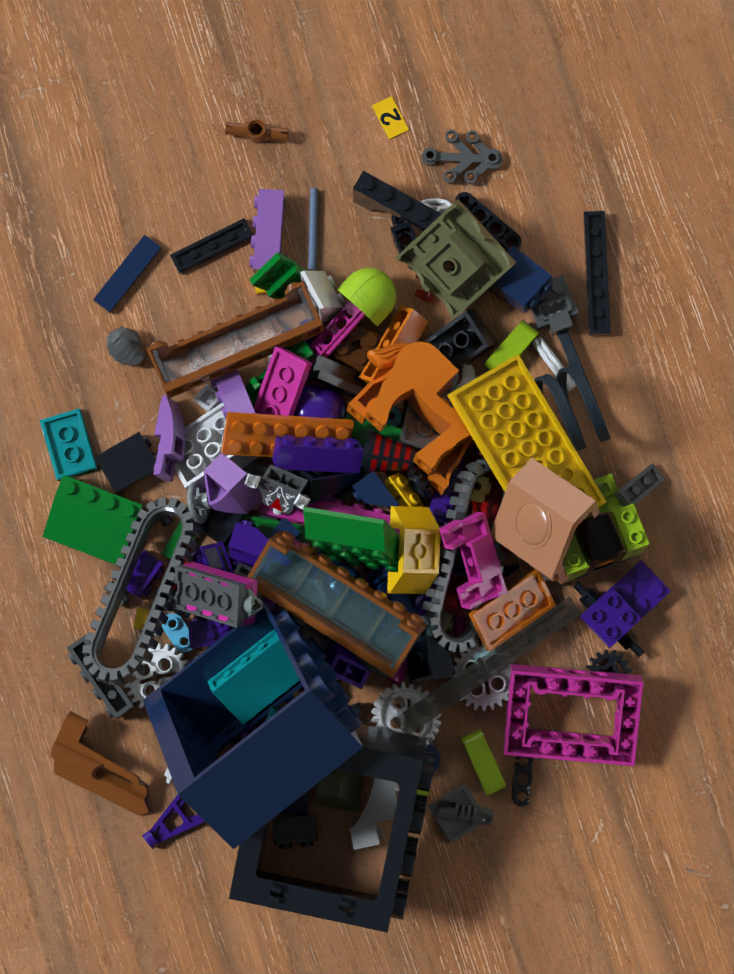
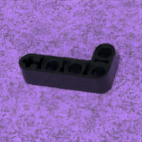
M461 192L456 196L455 201L459 199L462 203L468 202V206H464L469 211L472 210L473 216L478 213L485 216V219L479 222L506 252L510 249L506 244L508 240H514L517 243L516 248L520 250L521 237L470 193ZM492 227H499L501 233L493 234L490 229Z

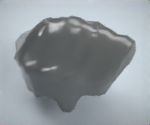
M122 326L109 332L106 343L107 349L117 362L133 367L142 363L145 358V352L142 349V339L138 332Z

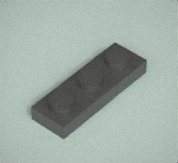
M652 463L614 493V495L623 507L633 503L636 505L665 481V478Z

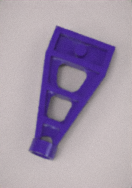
M178 794L154 826L142 835L152 849L159 845L160 842L205 822L198 814L193 817L185 816L182 812V804L185 801ZM173 812H177L182 818L183 824L174 830H169L165 826V820ZM155 832L159 835L158 840L152 833Z

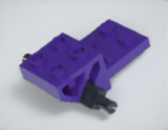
M642 560L601 597L592 588L587 590L580 581L573 586L582 596L579 600L587 608L580 618L608 648L618 641L625 650L630 648L638 658L645 653L636 643L638 637L630 629L671 591Z

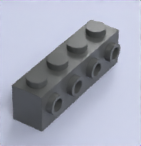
M84 635L67 647L70 652L68 657L74 665H79L82 670L80 674L86 683L90 681L94 689L92 692L96 698L104 701L106 704L104 709L111 718L115 717V719L119 720L136 708V706L122 686H117L114 683L112 686L105 684L88 671L89 668L85 666L83 658L87 656L82 651L83 645H91V643L85 640L86 636ZM102 658V663L104 664V666L106 668H109Z

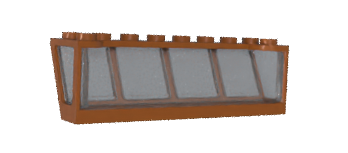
M301 281L289 284L285 290V297L282 299H273L268 305L263 307L257 306L251 309L249 313L236 315L226 323H217L212 326V329L205 332H196L191 338L178 340L170 347L166 342L156 341L146 349L168 399L272 355L275 346H281L286 349L324 332V328L304 282Z

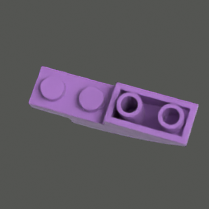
M162 395L154 434L160 438V443L158 445L153 475L165 482H172L176 462H183L185 427L178 403L168 399L166 395Z

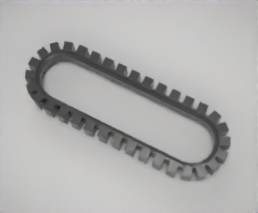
M482 458L477 459L476 462H470L465 466L467 471L461 470L457 478L463 481V483H454L453 491L458 492L459 496H451L449 504L456 506L455 510L448 509L446 517L452 519V521H461L466 518L476 481L486 473L494 474L485 459ZM502 488V497H501L500 505H501L502 500H503V497H504V495H505V492H504L503 488ZM440 537V544H443L442 537ZM493 539L497 557L499 560L506 561L507 553L501 552L503 546ZM458 547L454 550L440 549L442 562L439 563V574L432 583L436 584L435 589L429 588L425 595L432 597L431 603L424 601L422 609L429 611V615H421L424 622L429 625L424 629V633L426 636H431L445 650L463 652L467 651V647H475L478 644L476 638L480 639L471 619L466 630L458 636L450 637L442 629L440 622L441 612ZM500 565L501 572L503 573L504 566ZM481 603V604L477 605L476 607H474L473 610H475L476 608H478L479 606H481L483 603Z
M166 497L159 498L158 505L154 501L146 504L149 512L143 509L139 511L137 516L142 519L141 522L133 521L130 527L136 534L128 533L126 541L131 546L123 545L120 552L126 558L118 557L115 564L121 570H113L110 576L116 582L115 584L108 582L105 588L111 595L103 594L100 600L106 607L105 609L98 607L95 615L101 619L100 621L93 619L90 627L95 630V634L91 632L86 634L85 640L91 643V645H83L82 653L87 656L83 658L84 664L89 668L88 671L105 684L112 686L114 683L117 686L125 685V679L130 683L137 680L135 671H138L140 674L145 672L147 668L142 665V662L147 661L151 663L153 654L148 651V648L156 650L159 643L153 636L161 637L163 629L158 626V623L166 625L169 618L163 611L171 612L173 604L168 599H174V591L176 590L173 586L178 585L174 583L175 566L184 564L183 561L191 563L194 555L188 549L196 551L198 542L193 537H200V529L197 527L199 523L194 521L188 507L178 499L171 498L169 501ZM168 515L177 516L182 522L181 535L134 652L129 661L123 666L115 669L106 668L102 663V648L150 530L160 518Z

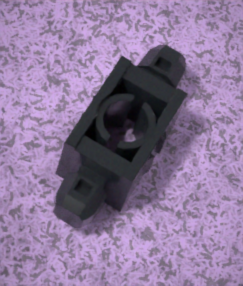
M392 215L391 221L394 227L390 228V234L399 255L406 248V245L400 243L402 234H404V237L409 238L411 243L416 239L410 223Z

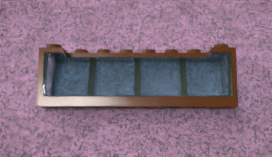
M279 531L271 537L247 578L257 581V591L393 678L428 625L424 622V619L418 614H411L405 610V606L401 603L389 600L384 592L372 589L365 580L353 577L346 568L338 567L331 563L332 560L329 557L317 554L310 545L295 540L293 534L287 531Z

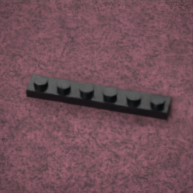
M584 211L589 336H605L611 334L605 211Z

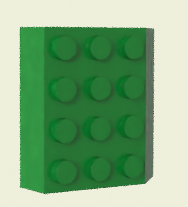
M304 507L305 538L312 544V547L320 550V554L329 557L335 563H340V560L347 561L348 564L353 566L365 564L368 568L379 570V567L386 568L389 572H398L400 534L385 520Z

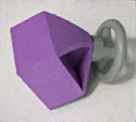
M222 453L204 470L206 490L198 481L192 482L187 490L189 512L194 521L199 524L204 523L208 519L209 509L247 514L262 499V494L258 488L254 489L245 485L248 474ZM197 488L196 496L193 499L194 489ZM195 507L198 509L200 516L197 514Z

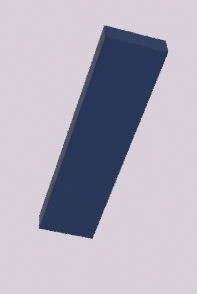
M144 235L93 301L111 313L162 248Z

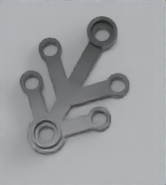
M448 130L445 139L460 153L437 152L433 148H427L422 153V162L426 166H434L437 161L460 162L452 170H447L444 173V181L448 184L454 183L456 177L472 163H481L474 171H468L465 174V182L472 185L487 169H497L503 161L500 151L488 149L474 130L467 133L466 141L474 145L481 154H473L458 138V133L455 130ZM454 134L455 139H449L448 135ZM475 135L476 139L470 140L469 136ZM432 153L434 157L429 159L426 155ZM489 156H495L496 160L490 161ZM452 174L454 178L449 180L446 176ZM473 175L475 179L470 181L467 179V176Z

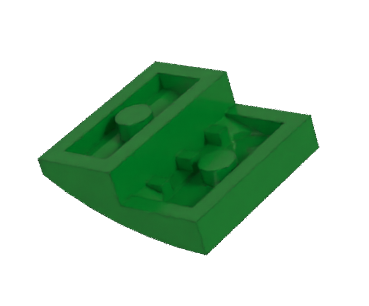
M277 252L249 280L252 286L265 290L269 297L282 299L285 297L287 286L293 282H301L300 272L307 270L292 259Z

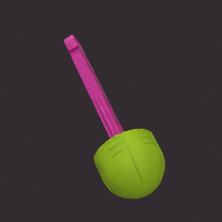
M363 268L353 272L337 290L349 302L325 327L324 332L319 334L309 345L316 356L321 355L327 358L364 316L376 326H379L389 315L395 305L396 290L387 274L375 268ZM346 320L347 323L345 327L339 329L338 326L340 322ZM332 336V341L324 345L325 339ZM314 358L312 361H310V362L312 363V365H311V368H310V371H309V373H308V376H307L306 381H307L308 378H309V375H310V372H311V369H312V366H313V363H314L315 358Z

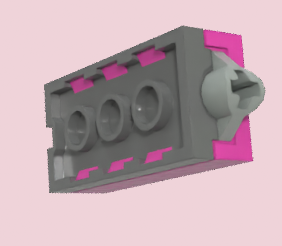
M196 562L175 566L174 583L178 585L177 591H174L173 608L235 628L255 624L256 612L261 610L263 606L262 601L257 598L256 580Z

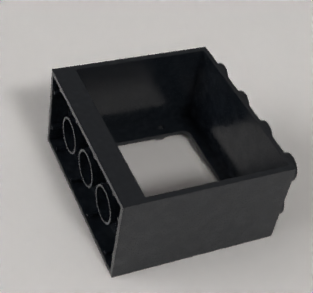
M272 706L265 721L282 708ZM362 724L355 732L363 748L335 769L388 780L399 785L400 791L378 895L261 871L270 820L239 845L229 899L388 933L391 918L403 920L410 879L400 878L399 876L412 878L419 838L408 836V832L421 835L427 796L417 794V790L429 792L433 778L436 754L425 752L427 738Z

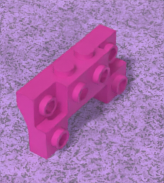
M476 512L461 521L454 520L439 528L445 549L454 550L459 547L469 579L468 582L456 588L462 608L472 609L487 600L507 593L500 561L496 554L494 540L491 536L485 513Z

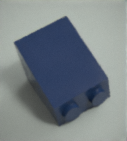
M512 246L507 253L516 263L488 289L492 294L525 314L529 309L532 310L537 305L538 299L542 294H547L550 291L553 281L552 276L515 246Z

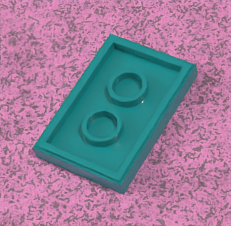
M80 408L39 420L57 481H60L63 475L73 477L98 469Z

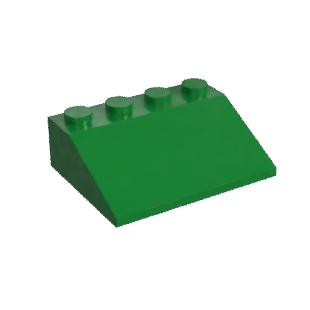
M63 475L42 537L115 565L118 557L125 559V556L120 553L123 545L130 547L126 537L128 533H136L130 527L133 521L140 522L141 519L137 514L141 509L145 510V508L139 503Z

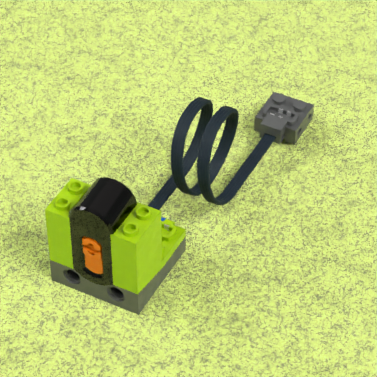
M564 275L552 279V288L547 294L540 296L537 305L530 312L538 331L549 327L552 336L558 335L569 366L561 368L556 375V379L552 375L545 374L535 378L534 381L542 394L543 383L550 390L575 450L579 451L587 448L569 400L567 374L571 376L580 391L599 441L610 440L611 436L568 332L573 327L571 319L576 318L579 312ZM612 473L593 479L605 498L606 503L598 507L600 513L595 518L588 515L577 526L563 559L562 565L568 579L563 584H560L561 586L640 557L649 546V541L634 503L623 507L615 497L614 493L618 491Z

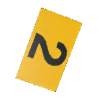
M392 96L372 105L388 139L409 130Z

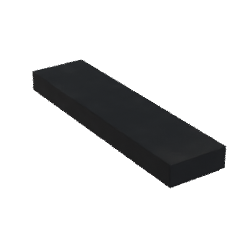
M245 218L170 254V257L178 273L182 274L251 240L253 234Z

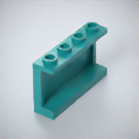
M273 629L207 682L212 693L244 725L247 721L252 720L262 709L270 706L281 694L286 693L300 679L275 629Z

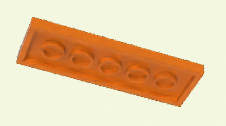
M227 412L221 452L224 455L272 457L276 436L291 435L300 438L312 436L319 439L332 437L338 440H346L352 436L354 422L351 419Z

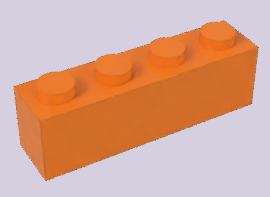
M400 305L375 349L398 343L411 344L418 342L429 321L414 309ZM368 360L359 378L368 384L370 381L386 374L392 367L378 369Z

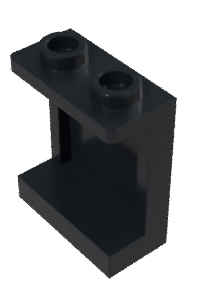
M137 432L95 456L115 494L118 496L124 493V490L154 473L157 453H151L149 447L152 444L147 435L142 437L141 433Z

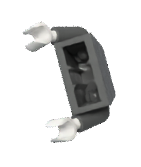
M271 464L264 476L248 473L245 485L254 489L258 488L262 494V502L272 507V511L276 515L290 514L293 509L300 508L304 510V507H307L310 502L309 495L302 494L308 480Z

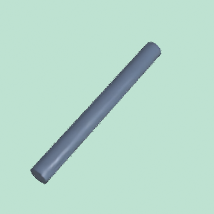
M317 188L310 189L308 271L317 270Z

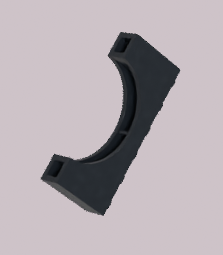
M365 171L361 173L353 187V200L358 205L371 212L372 210H381L395 215L422 231L427 229L442 215Z

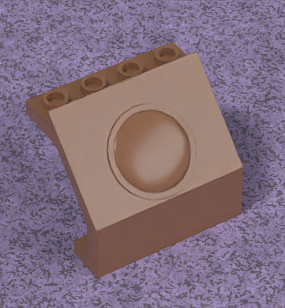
M531 458L509 481L491 529V536L504 548L509 549L517 557L523 559L534 569L544 574L551 581L556 580L563 584L568 578L562 563L577 526L588 515L595 518L600 511L596 500Z

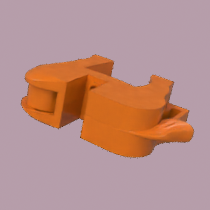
M427 342L398 343L380 349L369 350L367 358L378 369L392 368L383 376L370 381L348 404L347 411L361 424L368 420L381 432L386 426L389 412L399 401L407 400L418 416L432 429L441 434L417 452L413 462L428 474L427 480L429 484L442 496L449 486L450 476L457 469L464 453L468 448L476 445L454 407L451 408L450 403L441 397L453 385L459 370L435 346Z

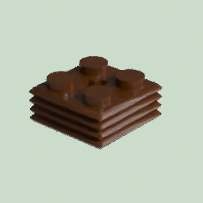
M358 323L329 357L361 373L369 360L367 358L368 351L377 347L382 336ZM360 343L362 349L353 351L352 344Z

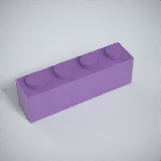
M259 189V196H255L254 208H258L257 216H253V228H256V235H252L251 248H254V255H250L249 264L250 268H253L254 274L277 252L281 253L285 207L284 190Z
M238 370L210 381L213 389L218 388L215 395L219 404L224 403L225 407H222L221 410L225 420L227 412L255 414Z

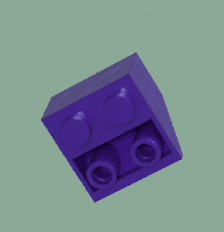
M331 639L324 651L327 656L324 660L334 670L338 679L362 689L371 670L348 649Z

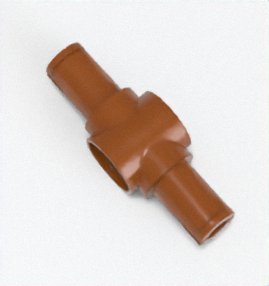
M258 119L245 122V124L226 122L225 135L243 136L244 139H250V141L256 144L269 141V139L285 142L288 140L289 128L270 127L269 124H264ZM255 128L262 130L259 135L251 133Z

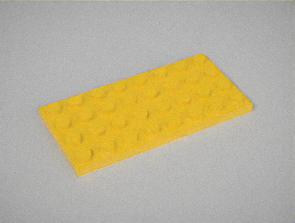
M519 354L447 395L504 492H506L509 481L533 458L596 500L598 507L606 503L605 498Z

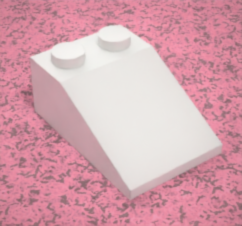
M325 271L300 272L301 280L304 282L321 322L324 323L334 318L346 303L340 293L336 294L334 290L336 284L331 275L327 276Z

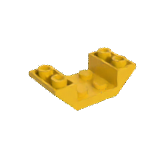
M391 506L390 526L400 529L398 572H388L387 593L426 594L439 574L441 535L439 526L429 507Z

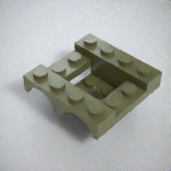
M459 199L395 257L398 261L406 263L413 269L426 292L434 294L445 304L452 320L516 263ZM445 261H452L455 264V270H448L445 267Z

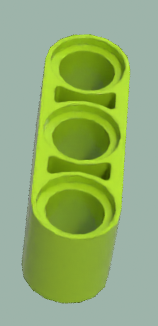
M522 320L490 356L484 366L491 370L517 354L521 357L538 337L539 333Z
M481 729L462 737V743L486 796L505 788L504 779Z

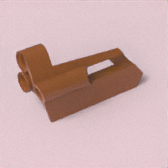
M70 711L52 747L51 757L54 758V773L139 816L148 813L150 808L147 803L149 797L147 784L136 774L84 745L81 741L89 728L87 727L89 721ZM104 767V768H106V769H108V770H110V771H112V772H114V773H116V774H118V775H120V776H122V777H124V778H126V779L132 781V783H130V782H128V781H125V780H123V779H121V778H119V777H117V776H115V775H113V774H111V773H109V772H107V771H105V770H103V769H101V768Z

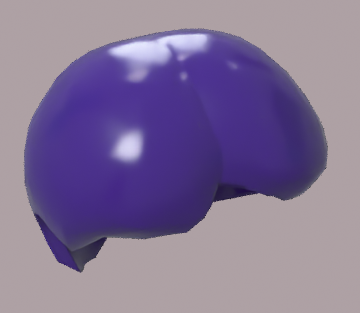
M311 384L303 387L293 416L345 419L346 403L341 394L335 389Z

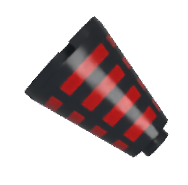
M368 429L360 471H410L413 467H418L413 462L417 450Z

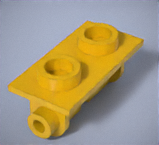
M399 471L384 481L385 487L394 498L400 495L401 499L397 501L399 506H424L419 495L412 490L407 479Z

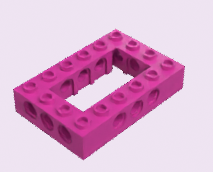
M511 664L503 743L504 755L635 766L643 690L642 676ZM531 687H533L537 694L541 695L554 693L562 694L564 697H567V695L584 696L587 699L589 697L606 698V700L610 701L617 699L613 736L528 729Z

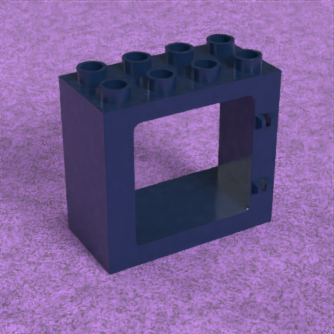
M264 603L262 609L256 612L255 624L240 628L234 627L143 699L177 794L233 849L363 748L355 732L362 725V722L355 711L347 704L350 702V699L336 682L338 676L324 660L327 657L325 652L314 638L310 636L306 640L299 632L302 630L301 626L289 611L284 609L277 615L267 603ZM275 629L300 680L290 687L286 693L276 698L270 706L262 709L252 720L247 721L243 725L212 693L207 681ZM303 686L305 691L293 699L294 693ZM291 699H293L290 703L284 706L281 710H279L271 718L265 721L252 733H250L243 740H241V735L254 724H256L259 720H261L264 716H266L269 713L272 706H278L282 702H289ZM238 741H240L233 748L227 751L224 755L218 758V753L221 750H223L226 746H228L230 743H237Z

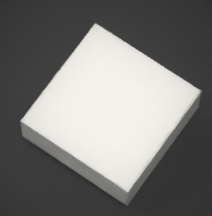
M208 384L193 399L207 412L219 404L215 395L217 391Z

